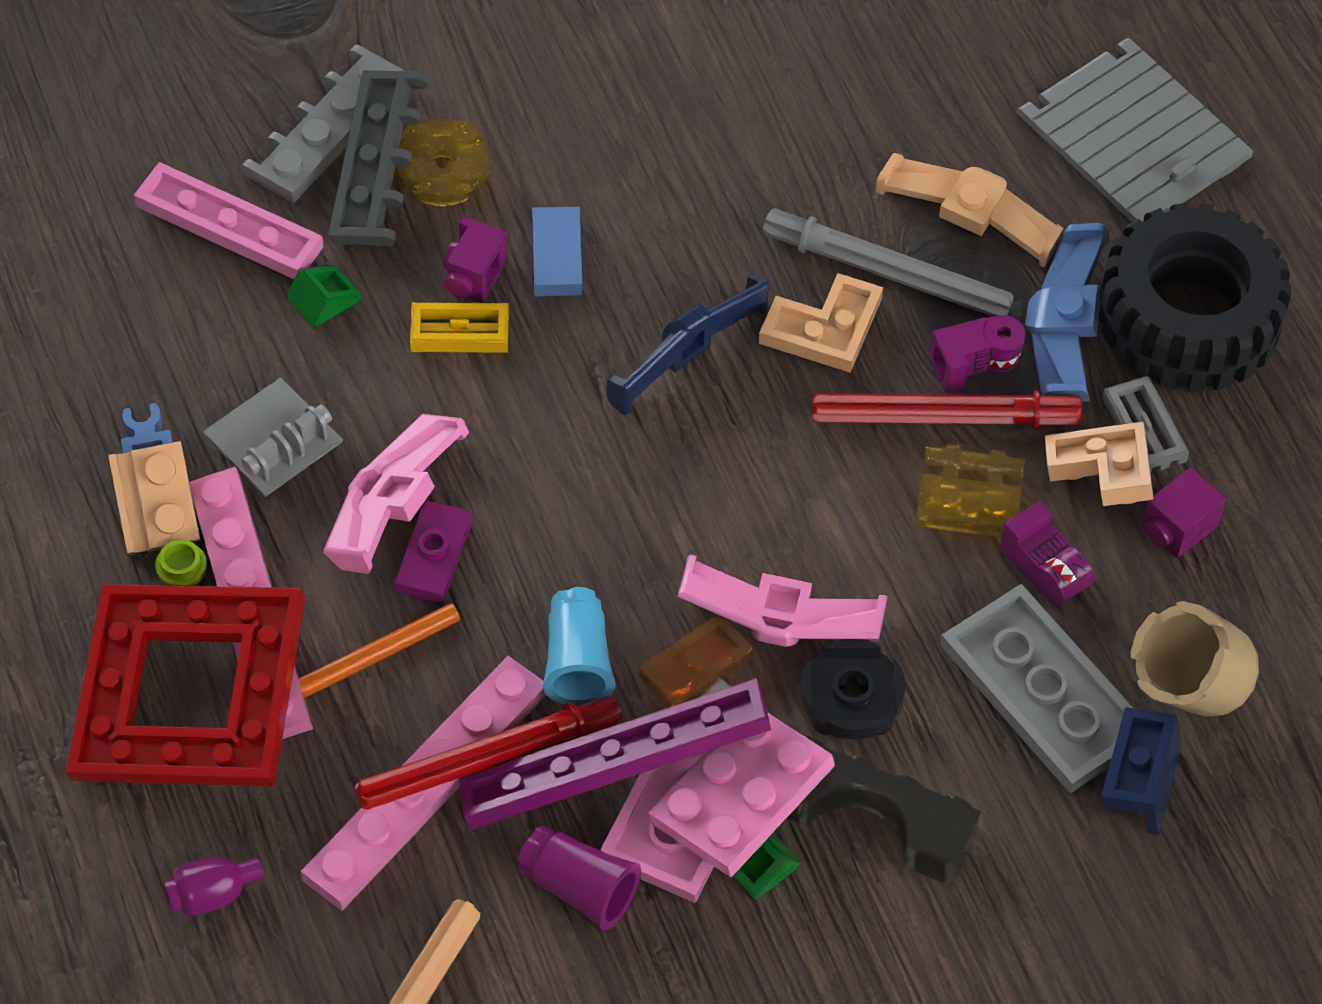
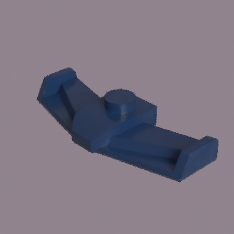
M752 274L747 277L746 290L722 303L707 308L699 302L681 316L674 318L663 330L662 343L627 379L612 375L607 380V399L611 405L621 414H629L631 412V402L668 368L676 372L711 346V335L758 310L765 314L768 305V280Z

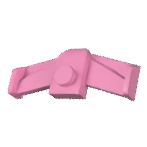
M421 414L368 466L358 472L348 486L349 492L323 552L338 568L350 572L370 573L373 567L371 560L388 519L409 522L412 520L435 487L428 472L423 471L455 440H463L469 434L464 420L457 417Z
M689 555L687 558L677 596L678 600L685 603L688 601L751 629L752 636L758 641L785 647L795 645L799 639H869L870 642H879L888 599L886 595H879L878 599H810L812 583L762 573L758 588L696 561L697 556Z

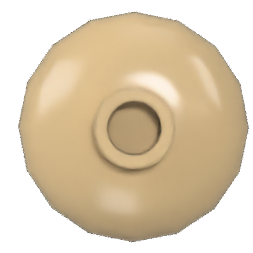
M1185 601L1177 602V606L1169 607L1160 614L1153 612L1148 615L1137 630L1131 648V658L1136 660V672L1140 679L1137 683L1140 689L1155 701L1204 717L1229 714L1244 704L1253 692L1259 674L1258 654L1251 639L1244 632L1207 608Z

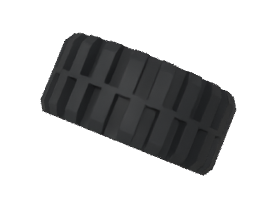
M1187 203L1171 205L1170 210L1167 212H1163L1162 208L1146 213L1143 222L1137 219L1124 228L1123 235L1115 239L1110 248L1109 257L1106 260L1100 289L1099 321L1103 324L1101 332L1106 343L1111 347L1116 345L1114 354L1124 365L1127 366L1132 363L1135 366L1134 373L1141 377L1149 376V378H1156L1161 381L1160 386L1173 390L1175 385L1186 386L1187 392H1203L1204 386H1213L1214 390L1230 387L1233 378L1241 382L1254 375L1256 367L1259 368L1266 364L1272 356L1274 347L1278 344L1291 298L1292 286L1288 282L1290 271L1287 262L1280 258L1281 250L1271 238L1265 240L1263 238L1264 231L1254 222L1244 223L1240 220V214L1229 209L1225 213L1213 210L1214 205L1200 203L1198 208H1188ZM1175 280L1202 282L1214 287L1225 295L1232 303L1233 308L1214 315L1189 314L1167 304L1155 292L1154 288Z

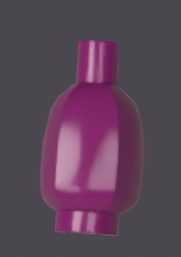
M216 856L199 859L179 866L174 871L172 879L162 882L168 907L172 913L182 910L186 914L195 916L217 910L233 902L240 895L243 884L262 879L263 872L257 858L236 864L226 857Z

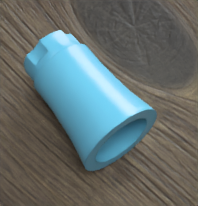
M574 587L569 590L558 591L552 597L551 612L548 616V658L543 690L547 697L557 703L564 705L573 702L576 706H580L609 696L615 690L616 683L609 660L605 635V615L601 609V600L595 596L594 590L586 587Z

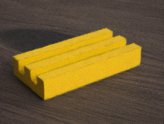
M412 302L411 352L508 353L509 303ZM421 320H450V323H421ZM469 321H498V323H469Z

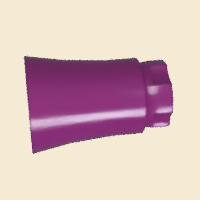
M539 826L534 830L529 839L525 841L517 860L520 873L532 878L535 885L554 894L580 911L603 931L611 929L624 915L634 898L641 877L640 864L610 855L584 844L563 832L556 833L545 826Z

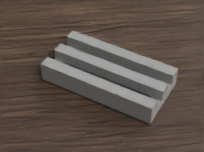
M1149 376L1103 390L1102 400L1115 425L1133 423L1120 397H1122L1134 422L1144 421L1147 447L1151 452L1150 455L1148 453L1150 473L1152 468L1157 466L1160 470L1169 468L1170 462L1176 461L1178 465L1187 462L1189 451ZM1134 392H1140L1169 449H1163L1146 412L1141 408Z

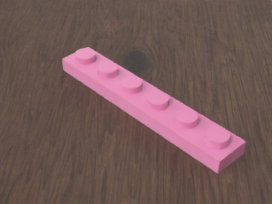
M236 466L190 481V491L217 586L273 588L241 476ZM233 642L238 659L241 643ZM295 666L282 739L313 729Z
M507 656L402 766L517 727L546 696L543 690L544 681L513 658ZM459 778L369 810L361 808L301 870L302 881L339 910L343 911L460 787Z

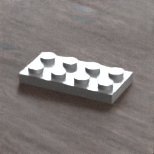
M1022 584L941 635L940 646L1069 793H1072L1109 768L1125 707H1133Z

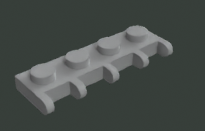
M354 45L348 52L350 59L355 63L344 76L330 71L323 78L324 84L330 91L315 107L302 101L295 108V113L302 121L287 137L278 132H272L266 139V142L274 151L261 165L247 159L240 166L242 173L252 181L294 204L347 147L363 70H405L360 45Z

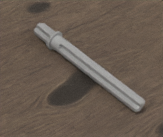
M776 208L771 209L766 216L763 233L797 246L798 252L802 254L808 250L992 317L999 315L1008 316L1011 310L1014 296L1010 292L816 223V217L810 216L807 220Z

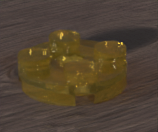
M438 119L419 122L418 125L414 126L407 125L404 129V137L400 140L399 149L410 151L412 153V160L410 166H395L396 177L404 190L406 186L410 191L416 193L417 200L436 206L458 204L470 198V191L477 188L479 184L482 187L487 181L489 175V151L485 140L479 135L478 127L474 123L467 120ZM438 157L452 159L447 162V167L444 168L437 167L436 161H432Z

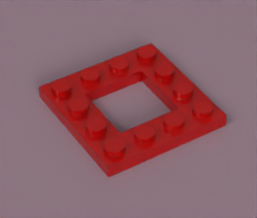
M102 584L66 773L72 781L275 787L306 599L301 588ZM149 641L241 643L226 728L133 726Z

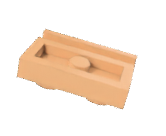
M181 441L131 450L128 453L108 455L128 556L145 551L161 550L167 543L178 539L188 540L192 543L200 542Z

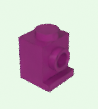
M463 216L459 222L460 240L458 243L453 241L450 244L444 257L443 268L447 269L448 275L443 284L446 290L454 296L460 298L468 297L484 303L508 261L507 232Z

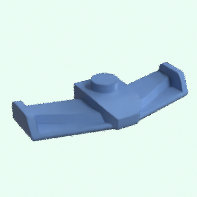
M1071 224L1067 226L1041 290L1037 291L1028 303L1025 325L1032 337L1041 396H1078L1081 398V402H1090L1079 337H1097L1101 292L1098 285L1088 284L1103 247L1109 242V232L1104 224Z

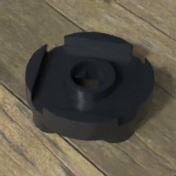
M843 639L832 642L823 647L822 653L816 656L812 662L810 659L804 668L801 682V701L805 712L811 718L812 726L822 735H833L853 740L884 735L891 730L894 720L901 712L905 695V677L901 666L895 659L892 663L887 656L881 653V647L872 642L860 639ZM852 680L857 681L859 689H867V692L853 698L843 694L840 689H845L847 681Z

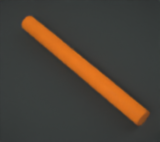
M450 603L298 678L304 698L459 622L460 616L457 609Z

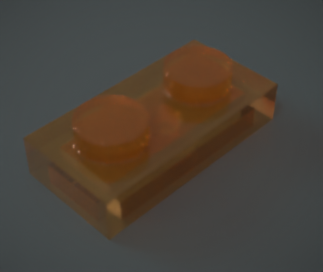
M717 614L639 667V677L665 707L670 708L691 700L710 687L719 677L722 679L752 658L753 647L726 618Z

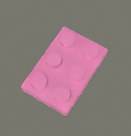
M769 713L771 730L706 751L648 812L654 826L730 878L835 766L831 753Z
M705 752L641 773L600 849L610 855L640 864L641 880L693 903H696L714 866L654 826L648 812Z

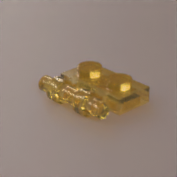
M946 444V448L926 446L924 465L943 468L942 476L922 473L915 526L1002 538L1004 523L1019 514L1022 487L1002 484L1003 476L1023 478L1025 459L1006 457L1005 451L991 450L990 454L961 451V445ZM958 470L986 473L987 482L957 478Z

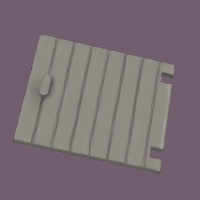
M1126 38L1115 46L1116 51L1122 57L1116 59L1109 52H1104L1040 93L1038 99L1044 106L1042 109L1039 110L1033 103L1027 102L1017 108L1016 113L1029 126H1032V129L1045 141H1048L1050 146L1078 170L1086 180L1094 185L1104 197L1110 200L1122 214L1126 215L1131 222L1137 219L1143 222L1146 213L1162 208L1163 212H1167L1170 210L1171 205L1183 204L1218 179H1222L1250 159L1253 150L1239 137H1236L1207 108H1204L1203 104L1192 94H1189L1160 65H1157V62L1146 52L1142 51L1134 41Z

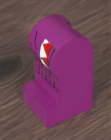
M999 315L934 330L928 357L945 394L964 390L966 377L989 370L1002 373L1014 369L1019 364L1026 335L1025 329L1017 319L1011 316Z
M1039 501L1004 523L999 550L1046 599L1055 605H1062L1094 583V574L1083 554L1071 547L1070 542L1051 523L1052 514Z

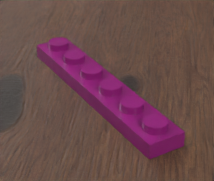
M756 678L459 778L464 818L470 829L473 830L771 730L763 691Z

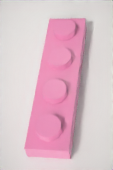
M161 162L156 165L134 194L135 206L292 279H295L299 270L308 269L323 249V238L321 235Z

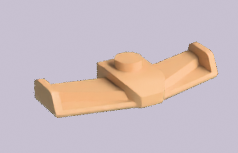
M893 153L877 178V193L884 195L887 191L941 203L939 218L982 236L988 225H992L1039 260L1038 265L1041 267L1047 265L1065 232V229L1059 224L1055 225L1007 190V182L1004 178L982 168L969 167L964 171H958L908 160L901 154Z

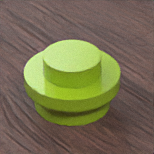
M178 539L167 543L162 548L156 558L155 567L158 578L166 586H194L205 576L207 561L201 548L191 541Z

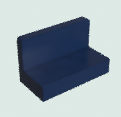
M1125 707L1101 796L1103 807L1145 814L1147 830L1151 834L1159 835L1181 751L1177 715Z

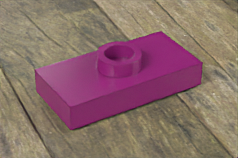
M427 500L424 501L394 582L396 593L444 604L473 524L472 511Z

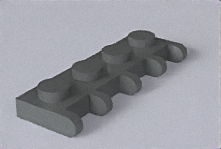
M363 70L328 234L333 244L392 246L395 244L396 232L383 228L387 208H400L403 205L404 195L390 189L395 166L407 167L411 165L412 153L405 149H399L403 126L419 124L420 111L414 108H407L411 89L426 88L427 74L421 71Z

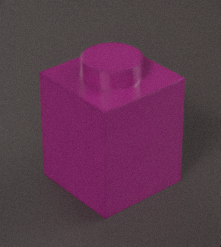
M1189 467L1153 496V500H1148L1142 528L1155 545L1160 548H1166L1178 559L1219 526L1226 498Z

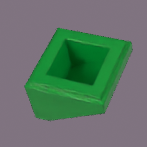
M336 265L299 270L287 295L289 301L311 326H317L360 302L362 298L358 290Z
M773 832L733 877L754 899H759L794 872L802 861Z

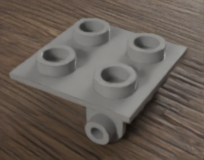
M281 377L203 431V434L236 466L264 497L343 442V439L328 425L332 421V416L327 408L322 404L316 408L309 406Z

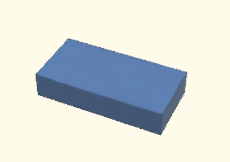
M580 207L532 208L534 296L582 295Z

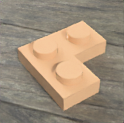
M837 273L822 310L775 296L759 332V344L851 373L882 300L883 287Z
M1144 421L1045 435L1050 482L1066 479L1076 480L1087 476L1099 475L1103 506L1153 500Z

